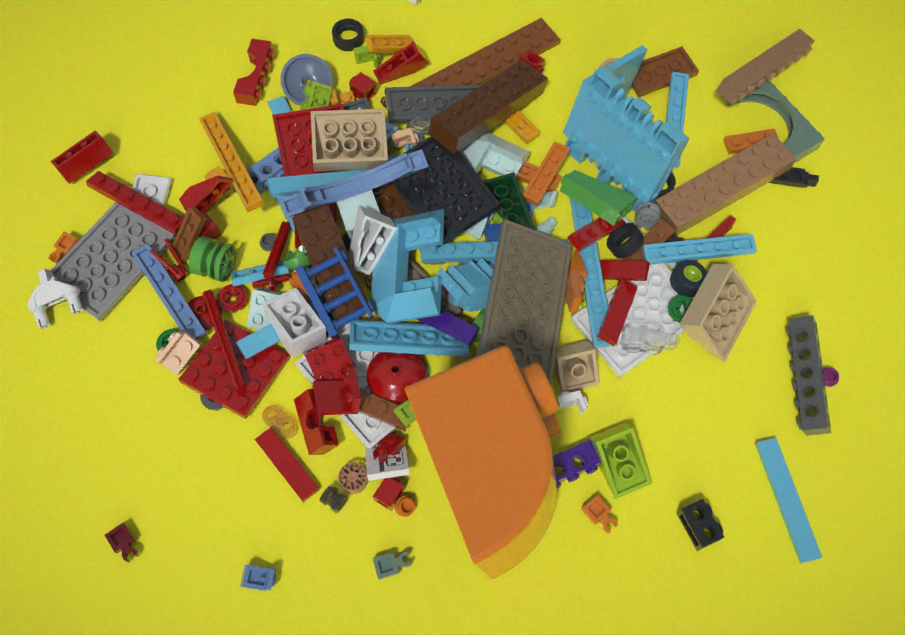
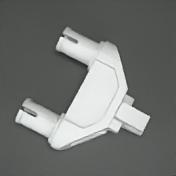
M43 269L38 272L39 286L35 287L28 301L29 311L34 314L38 329L51 326L46 313L47 308L66 299L71 314H78L80 311H84L79 298V287L58 281L51 270Z

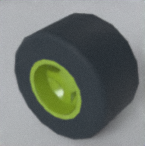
M693 260L682 261L672 272L670 284L679 295L694 297L704 281L707 271L698 262Z

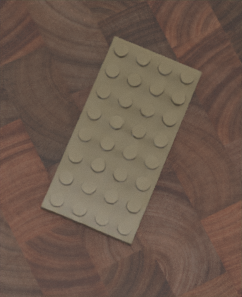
M506 219L502 221L477 356L498 347L507 346L511 349L519 369L538 362L549 383L552 384L572 244Z

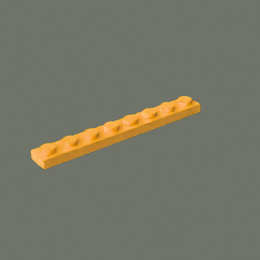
M215 111L199 118L229 178L233 179L232 184L247 213L265 205Z

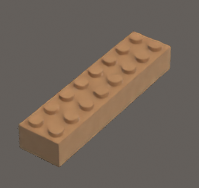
M772 133L656 199L655 204L661 209L660 217L676 230L672 235L674 238L764 186L774 178L783 175V173L791 169L796 158L777 136Z

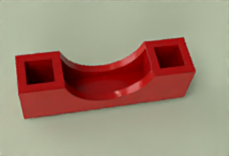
M252 38L247 53L250 63L256 67L250 75L237 79L233 94L236 103L257 106L258 100L262 97V88L266 85L267 72L269 73L271 70V60L275 58V49H273L271 41Z

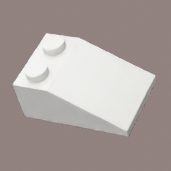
M297 288L261 303L282 345L292 358L326 341V326Z

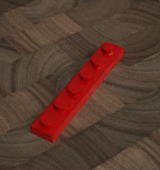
M97 171L86 181L87 187L176 235L184 217L100 171Z

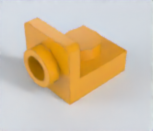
M335 88L332 89L331 105L355 101L353 91L336 94Z

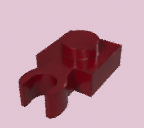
M124 522L105 534L113 551L117 554L122 551L124 561L130 562L128 559L130 552H133L136 557L139 556L138 551L131 547V544L136 540Z

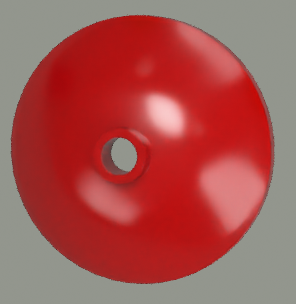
M379 352L368 365L367 383L375 396L394 404H402L408 400L405 387L426 378L425 366L417 354ZM394 368L399 369L397 373L392 372Z

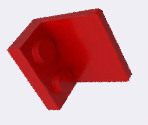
M339 336L303 352L316 381L342 380L343 375H346L347 367H354Z
M347 367L346 375H343L342 380L313 381L312 387L318 416L358 414L362 398L355 367Z

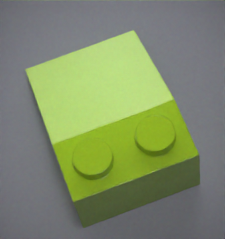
M622 423L588 437V440L592 441L601 460L599 468L615 499L652 484L632 426Z

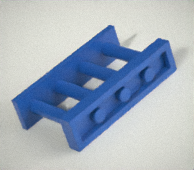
M337 247L333 248L336 256L311 269H305L302 265L294 268L332 339L340 336L338 333L340 327L366 313L372 319L374 318L372 312L375 311L371 302L365 301L345 263L348 259L344 251H339ZM339 262L341 263L345 273L320 286L313 285L311 279H313L314 275ZM348 279L350 280L354 290L329 303L322 302L320 296H322L323 292ZM357 296L359 297L363 307L338 320H331L329 313H331L332 309Z

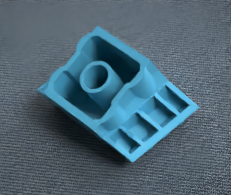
M480 258L477 264L470 260L469 263L463 265H451L447 272L440 268L436 276L442 279L441 283L448 290L449 302L452 305L459 306L463 310L470 312L486 308L493 267Z

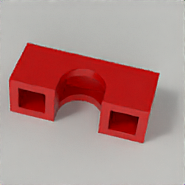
M307 389L293 400L308 454L325 455L339 445L334 426H322L321 416H318L316 412L313 389Z

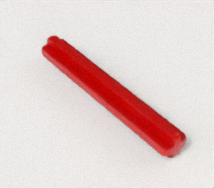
M283 221L280 224L262 272L266 279H272L291 229L290 222Z

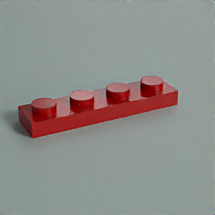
M600 217L571 233L567 238L576 250L581 252L608 236L617 227L626 224V222L621 219L613 226Z

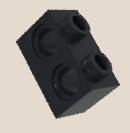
M703 499L680 509L676 513L696 551L704 549L724 538L722 526L715 521L710 505L705 503ZM693 510H696L700 513V519H696L693 516ZM703 529L711 533V539L704 536Z

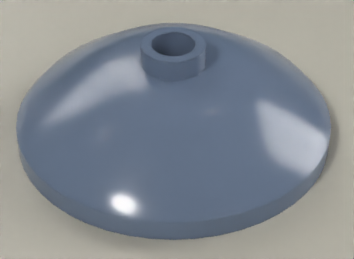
M312 54L294 56L284 65L280 79L284 94L290 101L299 106L305 100L304 81L306 79L310 80V82L315 81L331 87L333 85L332 73L328 65L321 58Z

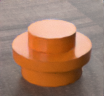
M400 496L395 502V511L402 517L410 516L415 510V502L409 496Z

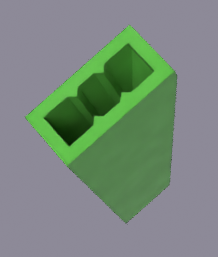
M576 170L565 174L561 180L560 192L613 226L632 210L637 196Z

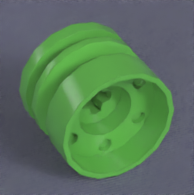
M204 236L199 237L195 241L189 256L190 272L195 275L208 276L210 279L225 282L230 277L235 265V245L222 241L217 243L215 239Z

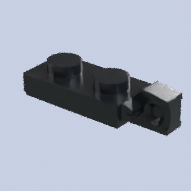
M791 167L789 171L774 178L769 183L807 188V186L816 187L819 182V175L809 174V172L805 171L806 169Z

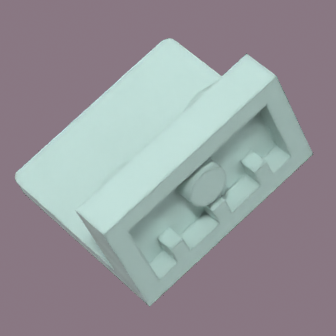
M263 287L253 289L247 326L261 329L269 325L271 322L261 303L285 292L277 290L272 292L268 288Z

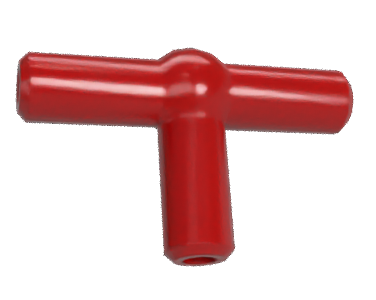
M289 274L274 276L272 279L267 278L254 281L252 286L253 288L269 286V290L274 292L277 289L276 284L289 281L290 276Z

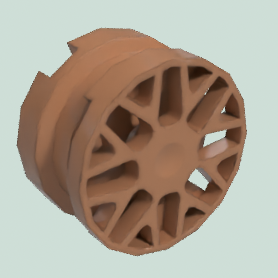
M351 462L345 464L339 471V483L345 492L358 494L365 490L368 478L363 465Z

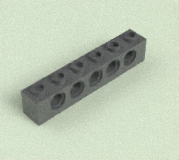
M814 315L789 319L790 326H787V334L792 340V344H789L790 355L794 356L791 368L793 374L796 373V380H793V385L799 399H795L797 411H800L801 418H798L799 429L803 430L806 436L832 433L817 322ZM808 336L805 341H799L800 337ZM804 354H810L809 358L801 359ZM812 372L811 377L803 378L805 373ZM808 391H815L813 396H805ZM810 410H818L816 415L808 416Z

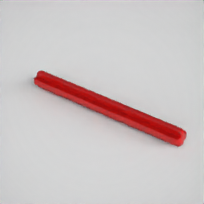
M204 291L202 294L233 385L236 390L243 389L246 385L213 291Z

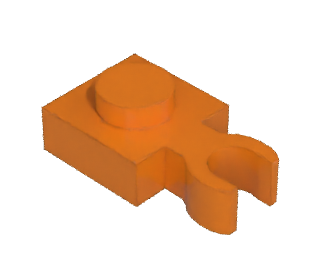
M64 231L53 245L57 249L49 255L48 259L57 264L79 240Z
M598 495L581 509L594 525L600 522L603 525L604 531L608 534L611 532L607 527L608 523H612L615 528L618 526L617 521L608 516L612 510Z

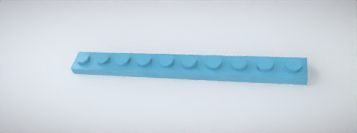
M569 197L574 231H577L593 222L590 210ZM594 243L579 252L587 271L584 293L592 343L594 348L613 347L597 337L608 307L597 243Z

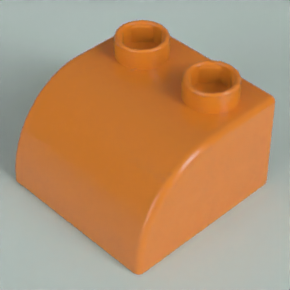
M501 346L405 387L408 400L473 563L490 579H495L521 563L537 547L550 526L557 501V482L550 437L561 432L555 415L559 410L558 404L541 365L538 362H534L519 369L511 349L507 346Z

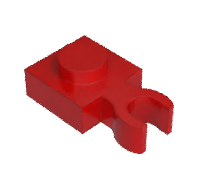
M392 433L386 435L377 443L378 448L373 451V459L375 460L380 456L383 463L387 460L389 454L395 456L406 445V438Z

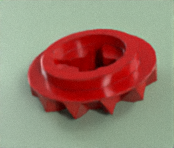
M229 284L219 291L217 303L225 312L235 313L237 310H242V307L247 304L248 295L242 286ZM229 294L236 297V303L230 301Z

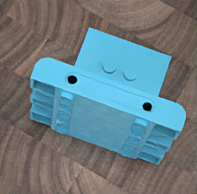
M643 45L610 65L596 69L593 75L583 80L563 131L568 137L565 146L571 148L570 156L580 164L586 159L590 163L597 162L596 168L600 171L596 179L607 184L613 182L615 185L621 183L623 185L621 190L637 196L632 208L634 212L641 203L655 202L689 141V137L670 121L663 124L658 119L654 123L652 121L654 114L650 112L651 105L641 97L635 99L629 96L626 99L647 52V48Z

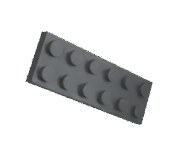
M481 85L385 87L388 120L390 123L431 121V117Z

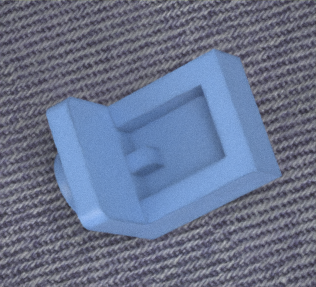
M244 565L240 587L259 591L271 590V587H274L276 582L275 568Z

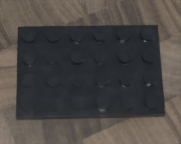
M430 136L403 153L409 154L422 149L429 167L392 183L415 215L444 210L443 245L501 208L499 201L460 151L453 154Z

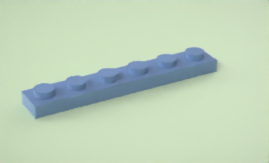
M149 244L132 252L131 254L179 329L185 330L196 340L207 335L160 261L150 253L151 247Z

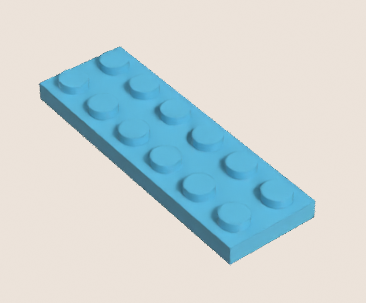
M353 320L350 322L349 350L468 357L469 355L468 345L426 324L386 323Z

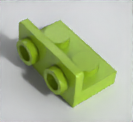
M315 81L306 84L304 88L305 100L302 101L300 110L329 106L333 87Z

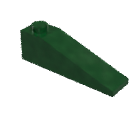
M514 172L483 181L499 201L501 208L496 210V212L503 220L506 219L535 230Z

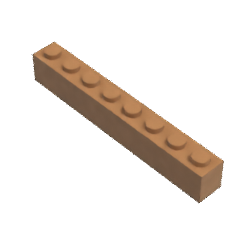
M798 29L725 77L716 92L731 105L736 101H742L747 94H752L757 87L761 88L766 81H771L776 74H781L785 68L788 69L794 62L797 63L803 55L807 56L813 49L811 46L815 40L801 29Z

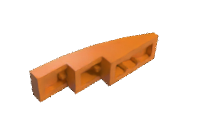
M577 250L574 251L569 265L565 290L570 313H577L587 276L583 260Z

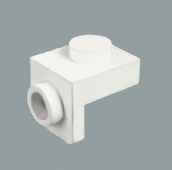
M580 390L572 393L569 391L563 392L556 399L559 410L577 405L580 415H583L588 407L587 399L581 395Z

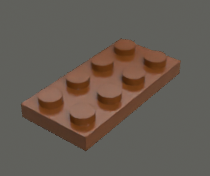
M683 46L643 60L631 86L637 96L641 97L669 86L672 71L689 74V78L698 75L699 70Z

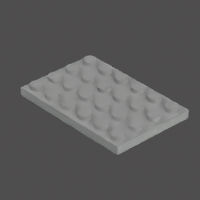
M115 202L51 271L58 281L79 287V298L84 311L101 322L144 274L131 253L149 244L151 249L161 256L168 248L164 240L168 239L171 244L176 237L171 232Z

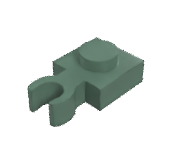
M393 552L373 558L378 580L398 575V567L407 568L412 566V562H403V558L410 555L409 552H404L397 558H395Z

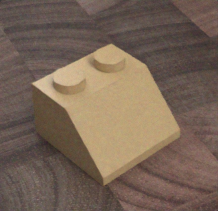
M588 340L557 347L554 371L562 393L600 384L596 350Z

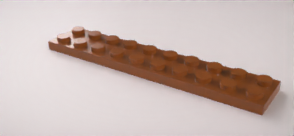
M540 18L409 87L483 85L516 64L519 56L528 49L540 55L559 45L561 39Z

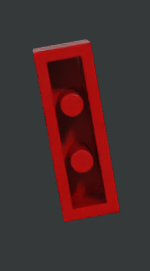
M95 130L50 162L70 184L78 180L87 171L92 170L101 161L108 159L114 152Z

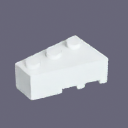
M360 205L358 206L349 257L355 270L370 275L396 232L397 227L391 218Z

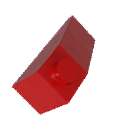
M413 41L373 70L381 85L413 74L427 65L429 61L424 51Z
M218 175L190 186L179 198L186 213L189 207L193 206L202 214L206 213L230 186L233 179Z

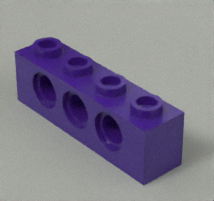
M591 440L553 456L554 467H561L564 471L563 475L556 474L557 488L565 480H568L570 483L579 479V474L586 472L589 475L598 470L597 467L601 464V460ZM579 459L582 462V466H574L572 460Z

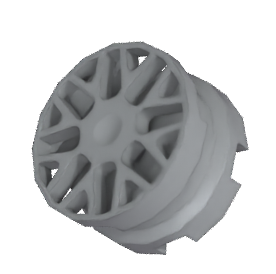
M651 202L639 204L635 209V225L638 228L644 227L645 230H650L661 219L660 207Z

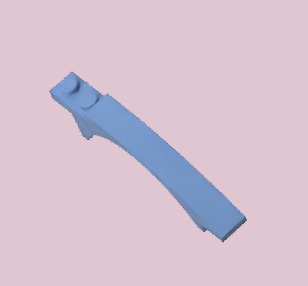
M421 149L409 154H402L378 167L340 181L299 188L297 194L279 199V203L286 219L354 197L426 169L429 166Z

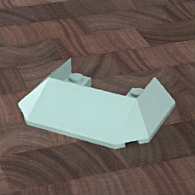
M488 132L460 150L477 174L483 167L500 176L514 172L517 177L530 155L529 151ZM496 211L463 233L480 241L484 235L485 225L490 224Z

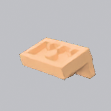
M185 330L172 333L168 338L169 344L166 347L163 346L156 354L158 358L155 360V363L157 365L161 363L175 375L182 371L202 345Z

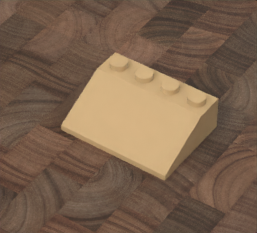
M385 109L311 111L313 165L315 172L373 169L388 162Z
M713 264L680 322V326L691 339L723 362L726 361L757 302L733 264Z

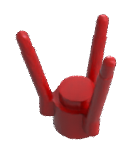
M165 239L164 241L178 265L173 264L170 266L153 249L150 250V253L168 269L167 272L171 280L178 284L187 276L188 273L185 271L187 267L182 263L169 240Z

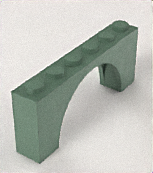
M766 81L761 88L757 87L752 94H747L740 102L736 101L732 105L727 102L730 107L739 103L754 102L775 110L786 123L788 139L784 146L796 158L794 163L819 149L825 140L821 133L810 124L770 81Z

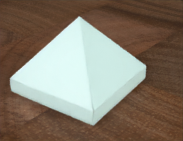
M547 192L537 208H554L558 192Z

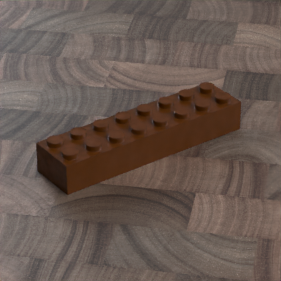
M521 60L431 117L428 134L453 154H456L541 96L548 78L527 62Z

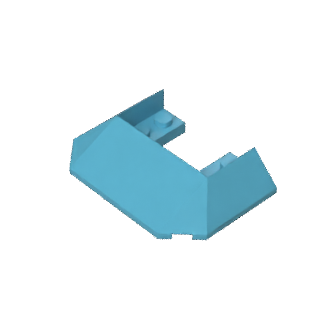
M441 209L393 219L392 221L397 230L373 269L371 304L375 312L386 323L439 316L442 279L436 276L407 282L409 251L443 245L444 210Z

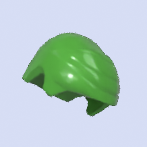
M299 246L296 253L289 250L286 260L283 261L287 267L296 271L294 268L300 265L305 269L312 268L303 246Z

